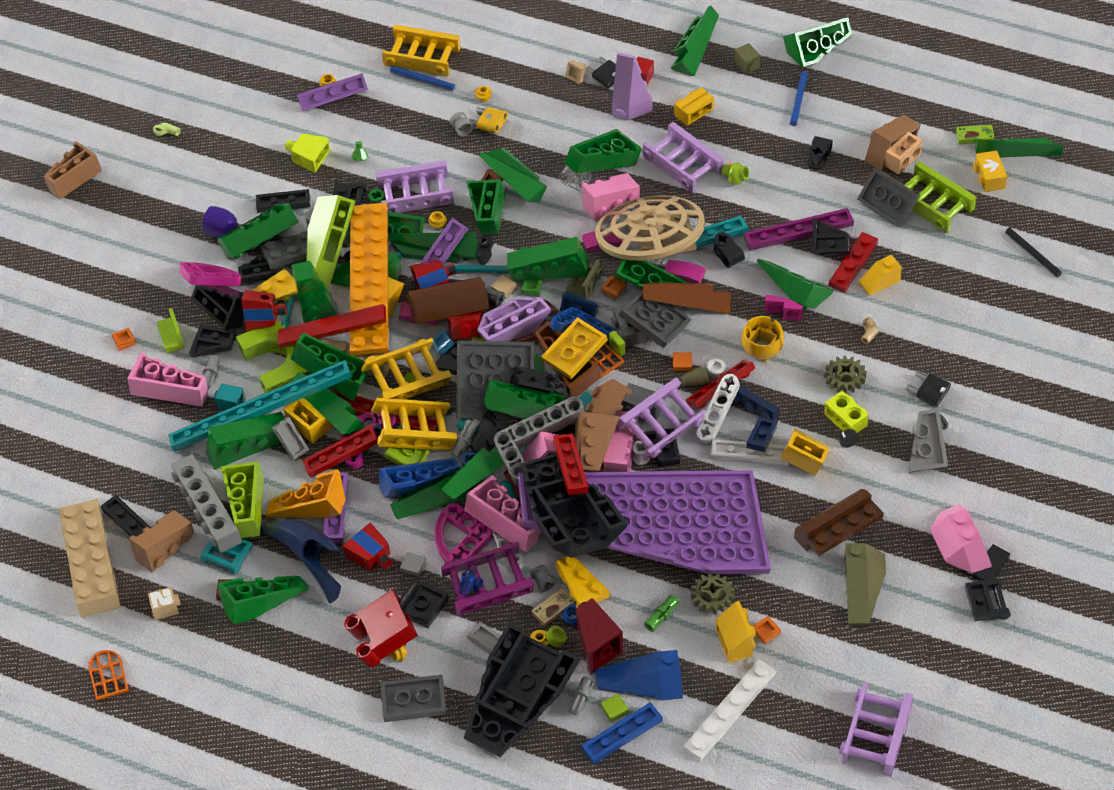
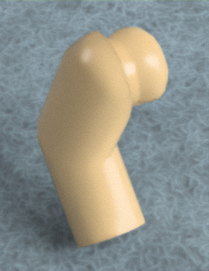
M866 317L863 320L866 333L861 337V341L864 344H869L877 335L878 329L875 321L871 317Z

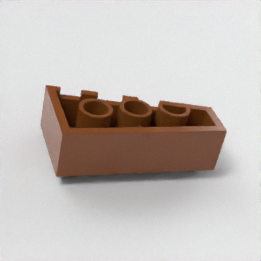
M550 321L535 331L537 344L543 354L562 334L550 328ZM591 358L572 379L553 368L559 380L566 384V391L570 397H578L601 378L599 366Z

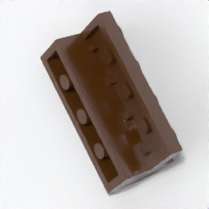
M481 277L408 291L409 294L405 295L406 303L411 306L413 321L417 324L489 309L487 292Z
M860 489L796 527L794 538L805 551L812 548L821 556L882 519L884 513L871 500L872 495L867 490Z

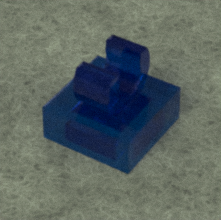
M468 568L462 574L458 593L467 595L471 590L478 591L479 588H482L483 579L475 577L476 570Z

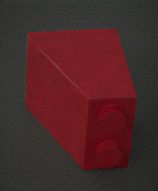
M593 598L579 604L576 608L577 632L587 670L591 675L595 672V669L602 668L623 653V631Z

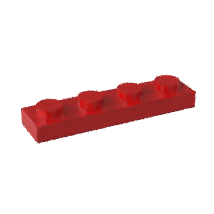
M862 232L850 249V253L845 256L829 280L828 286L845 293L877 246L879 239Z
M742 360L685 400L689 407L697 409L705 407L707 402L713 398L721 379L725 375L734 374L738 380L746 378L750 375L751 371L756 369L754 363Z
M370 425L303 459L309 477L312 478L377 445L378 437L373 426Z
M573 434L553 436L555 451L568 495L588 493L587 480Z

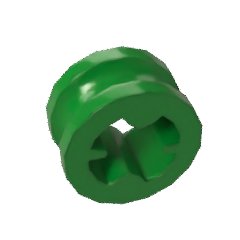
M374 189L370 191L368 195L370 204L385 201V194L382 190Z

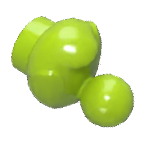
M729 162L721 168L722 175L727 176L728 182L731 184L739 185L743 180H748L749 178L748 167L735 162L731 164Z

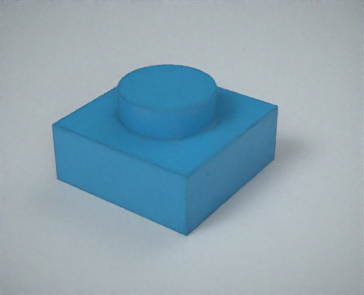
M445 329L433 338L434 342L432 343L435 351L440 356L455 344Z

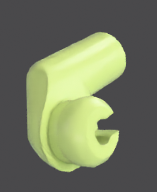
M161 123L153 127V132L157 136L169 133L178 136L180 128L168 123Z

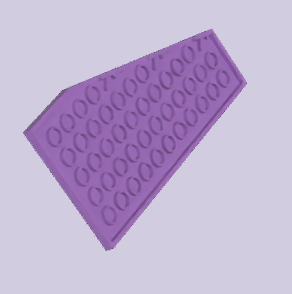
M753 470L584 472L587 482L597 486L602 495L606 494L627 522V527L606 548L712 575L717 573H770L771 566ZM519 473L518 483L523 527L541 531L535 522L523 473Z

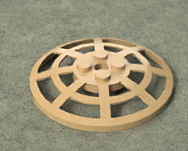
M665 195L647 196L627 201L608 211L599 220L595 234L599 247L611 256L625 260H653L676 254L691 246L702 235L705 219L702 210L695 203L687 199ZM647 203H661L658 206L647 205ZM680 204L686 205L694 210H685ZM637 205L640 206V208H638V209H636V210H634V211H626V210H628V209H630V208H632V207H635V206H637ZM672 205L678 210L669 211L665 207ZM681 215L679 223L672 222L671 216ZM687 215L699 217L693 231L684 227L687 222ZM611 216H614L611 220V227L601 232L602 225ZM620 216H627L626 221L616 224ZM627 226L630 233L625 235L618 229ZM668 227L672 228L671 230L663 234H658L666 230ZM613 232L616 237L624 241L617 248L607 243L603 237ZM677 232L687 236L667 247H662L660 241L671 237ZM636 235H640V236H650V235H651V237H635V236H636ZM631 242H653L655 247L654 250L647 251L626 250Z

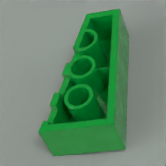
M614 129L570 146L564 164L577 174L635 166L642 148L621 131Z
M289 203L277 204L219 237L217 240L227 258L238 259L244 255L243 252L248 249L251 251L257 248L263 241L271 240L275 235L288 230L291 226L299 223Z
M306 261L291 265L303 323L340 315L335 300L332 299L330 292L327 291L325 284L319 278L312 263Z
M302 333L290 358L311 374L346 360L352 377L331 387L351 401H354L370 371L362 372L361 368L365 361L305 333Z
M490 380L483 401L488 410L492 412H502L526 419L564 401L565 398L561 394ZM560 415L553 417V419L561 418Z
M277 412L209 427L206 455L213 470L281 444L272 427L285 419L283 413Z

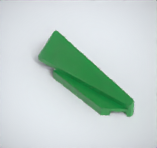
M711 5L707 7L703 16H697L692 21L673 52L678 58L670 67L672 70L690 76L696 75L719 14Z
M505 148L479 154L523 199L528 202H540L548 186L539 182L540 177Z

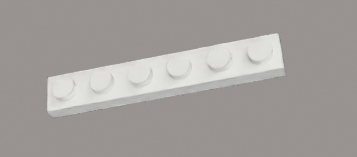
M759 659L683 746V750L701 762L775 676L776 670Z

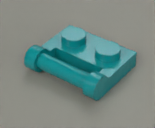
M241 538V544L222 552L221 554L234 558L233 562L213 555V551L219 552L217 546L213 547L209 541L201 553L200 560L206 563L209 561L229 569L231 573L237 574L253 545L252 542Z

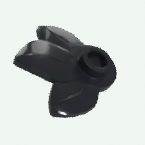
M487 235L477 238L478 246L475 258L478 259L480 265H485L492 257L491 250L494 242Z

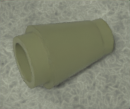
M706 367L696 368L680 376L683 387L706 385L705 383L710 382Z

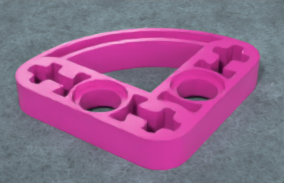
M197 262L180 263L179 273L189 284L206 286H240L241 275L228 268Z
M456 503L448 504L438 516L435 524L436 547L445 563L454 559L461 558L462 560L477 555L492 539V529L464 511V508ZM466 520L474 522L471 526H464L463 523ZM448 522L467 534L452 552L447 549L443 540L444 529ZM469 543H473L476 545V547L472 550H468L465 548V546Z

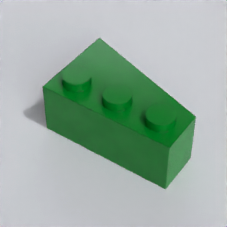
M501 179L466 181L480 234L499 235L506 195Z

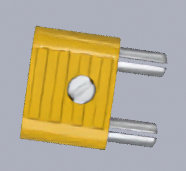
M477 107L476 113L482 114L478 121L469 119V121L479 130L498 133L504 127L503 124L507 120L508 112L490 107L486 109Z

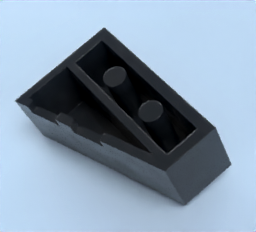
M195 285L191 299L224 330L242 326L244 321L241 300L243 292L227 286Z

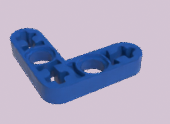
M570 307L553 316L550 323L551 329L563 333L578 317L607 335V341H609V333L615 330L606 323L574 307Z

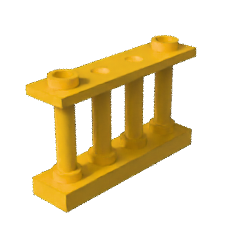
M395 24L393 27L395 44L391 52L382 51L383 65L449 76V63L447 60L451 51H460V36ZM402 43L412 44L408 54L398 53ZM418 46L428 47L424 57L414 56ZM435 48L444 50L440 60L430 59Z
M432 338L418 340L415 344L377 357L370 356L365 360L361 368L362 372L372 370L382 390L380 398L405 400L448 385L452 377L449 370L442 372L436 366L429 352L434 342ZM422 353L432 372V376L427 378L422 376L412 355ZM405 358L416 379L415 382L408 383L405 381L395 361ZM389 365L399 387L395 389L388 387L379 369L380 366Z
M376 398L371 412L381 414L384 427L377 440L378 447L452 451L458 439L457 433L447 432L444 421L450 403ZM389 414L400 416L402 429H392ZM407 415L418 416L421 431L410 430ZM426 416L436 417L439 432L428 430Z

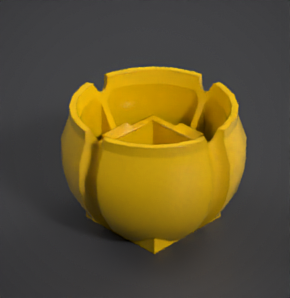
M757 316L750 319L741 333V344L745 352L750 356H754L755 359L764 362L776 356L784 345L785 337L782 326L777 320L772 322L769 316ZM758 340H761L769 345H758L756 343Z

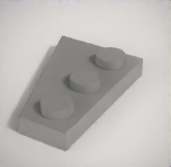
M939 409L919 411L908 473L947 468L948 462Z

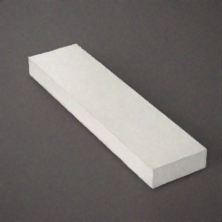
M712 439L710 459L789 466L788 462L780 459L785 448L784 445L769 444L764 453L747 449V442Z

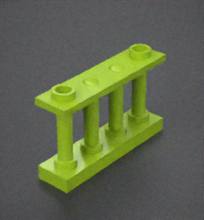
M921 161L915 164L913 178L905 186L911 189L920 181L926 184L927 187L919 193L921 196L912 211L934 224L938 229L948 233L953 216L961 209H965L970 213L975 209L976 196ZM933 190L941 194L931 205L922 201ZM947 200L956 203L945 215L937 210Z

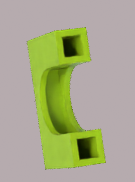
M278 320L275 326L251 330L236 337L238 348L246 361L268 352H278L287 357L281 366L259 375L264 393L289 384L299 371L306 376L311 374L290 359L295 345L283 348L278 346V329L285 328L284 325H280Z

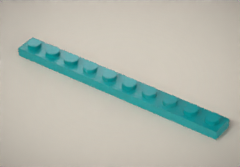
M346 360L172 432L168 434L171 448L175 452L206 439L209 427L259 417L352 377Z

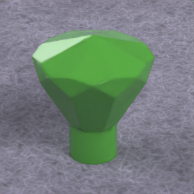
M355 142L356 148L351 158L355 161L366 160L368 153L363 148L362 142Z

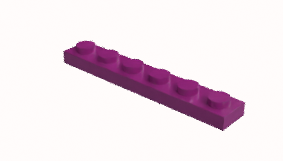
M845 208L745 232L744 239L749 251L813 236V218H817L837 229L854 226V220L849 209Z

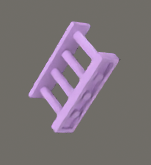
M674 122L668 125V137L657 145L651 147L646 142L643 143L644 158L692 193L696 191V180L709 170L720 174L721 168L724 165V159ZM671 142L679 145L678 148L667 156L659 152ZM684 151L692 155L678 166L672 162L673 159ZM697 160L705 164L692 175L684 171Z
M446 160L375 172L378 189H384L386 200L381 201V203L387 202L388 212L402 213L454 204L453 190H446L444 178H448ZM437 179L439 191L429 193L426 181ZM419 183L421 194L411 196L409 184ZM402 186L404 197L393 199L391 187Z
M677 377L622 415L616 425L619 431L625 427L627 429L630 428L648 449L643 456L644 460L650 457L655 458L662 452L661 449L692 426L696 428L704 421L702 418L706 411L702 410L696 415L678 394L679 391L677 389L681 382ZM667 397L672 398L690 420L682 425L664 404V399ZM653 407L658 408L676 430L668 435L650 414V409ZM639 417L644 418L662 440L654 445L638 427L636 419Z
M864 682L862 689H857L855 701H858L847 740L841 743L839 754L842 755L843 764H846L848 755L879 762L884 766L883 774L892 777L911 710L913 694L905 692L903 700L899 699V701L867 693L868 682ZM864 701L896 709V712H899V716L892 719L862 711ZM863 719L889 726L894 730L893 736H884L857 729L858 721ZM858 737L884 744L889 748L888 754L884 753L882 755L852 747L853 738Z

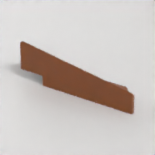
M643 284L642 297L644 300L726 314L730 313L731 292L713 291V284Z

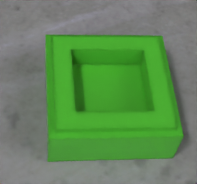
M542 280L523 281L521 295L540 297Z

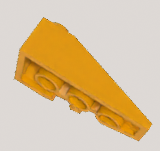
M333 470L316 476L317 480L309 484L306 481L301 484L299 489L293 492L288 490L271 499L265 515L267 517L328 518L341 515L346 499L340 472Z

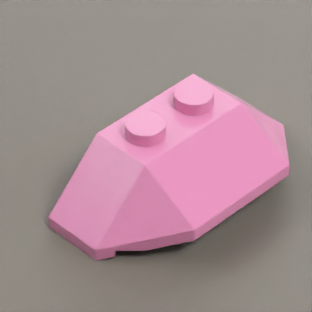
M958 504L942 510L931 526L930 532L945 562L972 575L973 572L992 567L983 540L967 509Z

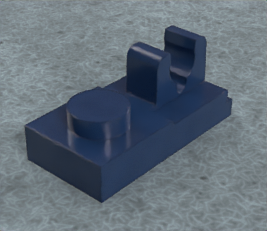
M565 292L562 296L559 310L562 312L570 307H574L596 317L599 305Z
M759 417L746 443V448L765 453L777 429L778 421Z

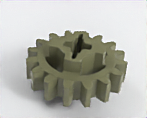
M846 355L843 356V359L837 356L836 361L830 360V364L826 365L824 378H826V384H831L830 389L836 387L838 393L841 390H844L846 394L848 390L854 393L855 388L861 389V385L865 384L867 371H865V365H860V360L854 361V357L847 359Z
M709 573L708 577L702 574L701 581L695 579V585L691 586L693 605H699V611L705 609L706 614L713 611L717 615V610L724 612L725 607L729 608L731 602H734L735 588L732 587V581L727 582L726 576L720 578L719 573L716 576H712Z

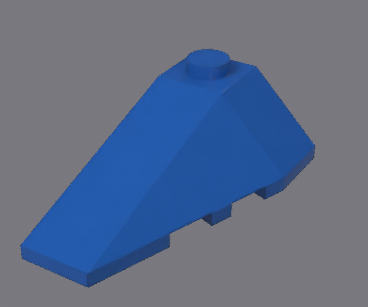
M455 458L379 468V489L385 498L393 499L459 471L460 465Z
M677 650L655 652L595 669L598 690L620 694L624 692L633 693L638 697H643V695L655 697V700L661 701L683 698Z

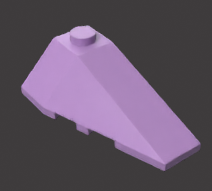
M620 52L617 53L612 114L614 117L631 120L652 112V95L646 89L647 84L641 77V69L636 57Z

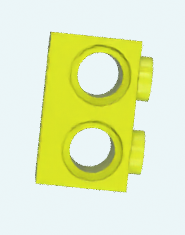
M843 391L825 402L824 414L842 431L854 429L858 433L868 426V412Z

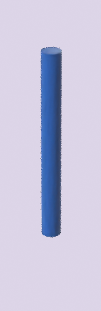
M392 66L390 72L449 90L455 89V84L396 66Z
M805 71L801 72L790 120L791 126L797 125L808 73Z

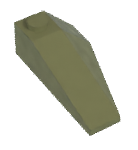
M846 543L844 561L848 626L869 625L886 575L885 554L866 543Z

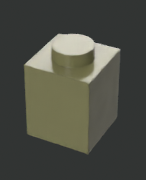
M748 43L734 49V62L747 74L760 68V55Z

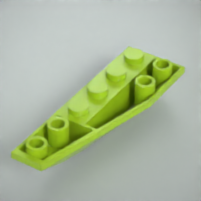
M339 195L317 197L307 229L306 261L312 263L319 278L325 284L327 291L355 204L354 200Z

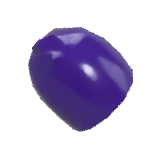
M210 206L203 218V233L219 238L237 228V218L232 212L224 208Z

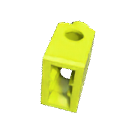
M301 134L296 142L288 140L285 145V149L291 152L293 163L313 173H316L331 150L329 138L309 134Z

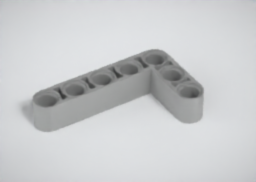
M568 398L496 433L494 442L497 451L515 485L519 486L516 475L522 472L521 463L525 462L518 449L531 444L541 431L554 433L575 423L579 414L584 412L582 401L579 398ZM573 407H578V408H579V409L576 410V411H571V409H572ZM557 415L561 416L559 419H553ZM538 424H543L540 428L535 427ZM521 432L526 433L524 436H517ZM502 441H508L505 445L500 444ZM510 457H517L513 461L508 460Z

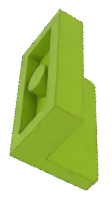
M172 308L169 309L171 318L157 321L166 353L184 348L182 336Z

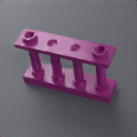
M508 542L500 548L459 561L451 560L441 566L442 577L450 575L458 597L457 601L454 602L456 616L534 592L532 578H523L515 554L519 553L518 542ZM505 557L508 558L516 580L509 585L504 584L496 560ZM489 564L497 586L495 589L490 591L484 589L476 566ZM469 569L477 590L476 595L471 597L465 595L457 572Z

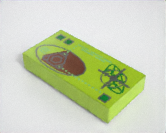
M992 125L956 127L958 144L974 143V138L994 139Z

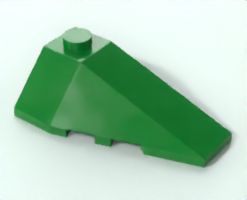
M300 576L275 577L274 580H262V577L255 578V581H243V578H236L217 583L225 614L233 624L252 620L308 590V585Z

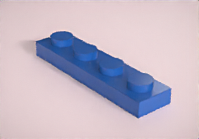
M649 702L582 744L581 749L590 761L595 764L661 723L663 717L653 704Z

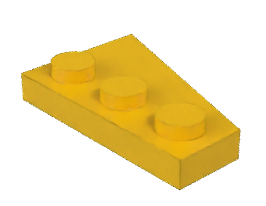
M283 269L251 290L273 293L276 301L281 299L286 301L290 299L289 296L297 294L294 278L286 269Z
M565 556L556 561L555 567L562 581L570 589L569 594L572 599H575L576 607L591 598L597 603L609 598L610 591L577 558Z

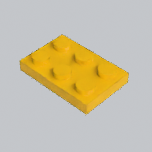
M577 317L541 356V359L552 368L572 379L608 340L607 335Z

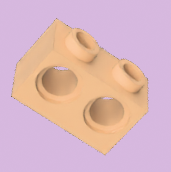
M908 131L886 151L885 167L899 175L921 155L923 140Z

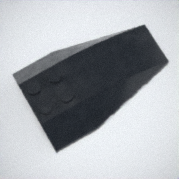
M556 453L521 463L535 522L552 549L570 558L608 547L627 527V522L612 500L606 494L602 495L599 492V488L594 484L591 485L587 482L588 493L568 495Z
M508 623L487 659L486 670L481 679L479 693L476 695L473 712H471L464 739L501 758L560 696L581 658L564 649L559 652L530 638L527 631Z

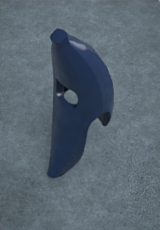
M284 519L271 522L268 525L261 524L260 533L291 549L319 583L329 604L339 598L341 585L319 561L320 554L325 548L330 551H336L341 555L336 544L327 535L313 525L298 520Z

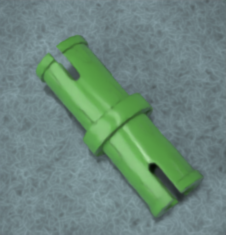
M669 595L661 606H657L654 609V613L644 622V626L651 632L655 631L663 620L666 621L669 618V614L679 605V600L675 596Z

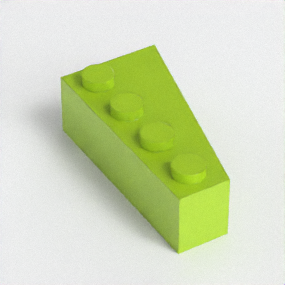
M259 461L220 466L234 523L239 531L240 538L260 536L264 475Z

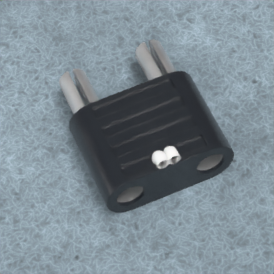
M600 56L598 61L603 65L596 70L588 65L586 71L592 74V78L604 87L610 88L614 85L616 64Z
M917 371L915 377L924 380L920 388L908 384L906 390L916 394L917 398L938 407L949 391L951 383L935 375H927Z

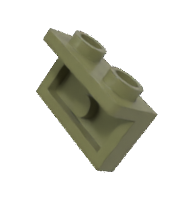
M596 260L594 265H589L587 277L572 278L566 287V292L587 299L590 292L594 291L597 280L602 277L603 269H601L600 261Z

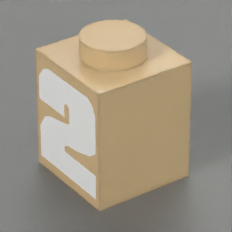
M172 587L148 593L155 620L179 614L177 606L181 605L178 593H173Z

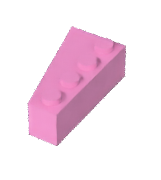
M140 353L127 378L130 394L202 407L209 394L206 377L188 370L181 371L172 364L168 366L161 363V360L157 358H147V355L144 353Z
M617 411L615 416L621 417L627 412ZM617 427L615 428L604 457V465L601 467V472L631 471L634 454L633 444L636 442V435L630 428L627 429L625 427L621 431Z
M494 475L467 493L464 511L509 542H518L519 549L524 552L538 543L540 531L523 527L522 509L519 506V502L507 494V489L497 483Z

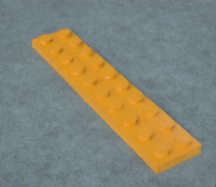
M387 202L354 206L350 218V312L384 304L386 307V323L350 331L351 356L389 352Z

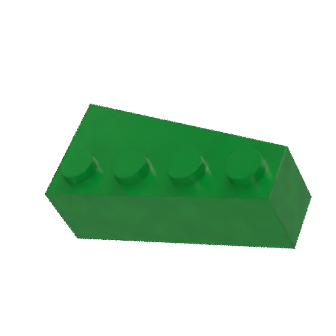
M573 237L507 253V271L513 281L587 277L589 274V259L578 237Z

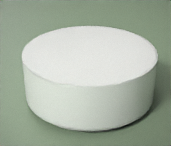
M712 359L707 363V374L710 377L718 378L726 371V365L720 359Z

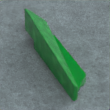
M974 138L976 154L998 151L1000 158L1062 155L1064 147L1063 145L1053 143L1047 138L1001 140Z
M442 232L391 233V245L401 252L403 258L423 260ZM466 232L446 262L457 263L458 257L474 260L478 246L476 233Z
M299 371L291 382L306 377V375ZM323 389L304 397L343 435L364 429L365 425L358 417L354 416L356 410L350 403L328 389Z
M496 446L490 452L482 448L440 491L448 498L455 499L505 465ZM510 457L508 460L511 461L515 457Z
M454 472L415 491L400 496L398 498L399 501L390 504L395 518L401 519L466 500L467 493L481 484L483 480L455 499H450L440 490L457 474V472Z

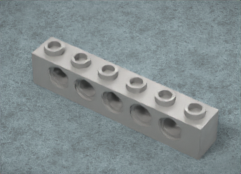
M193 454L171 463L173 472H171L172 478L175 483H180L178 487L183 496L187 495L186 501L189 507H194L193 513L197 521H202L201 527L204 533L210 534L208 538L213 547L217 546L219 552L222 553L241 544L242 541L237 527Z

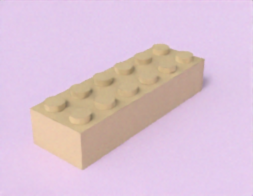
M98 499L59 508L75 600L80 616L85 617L121 608L103 514Z

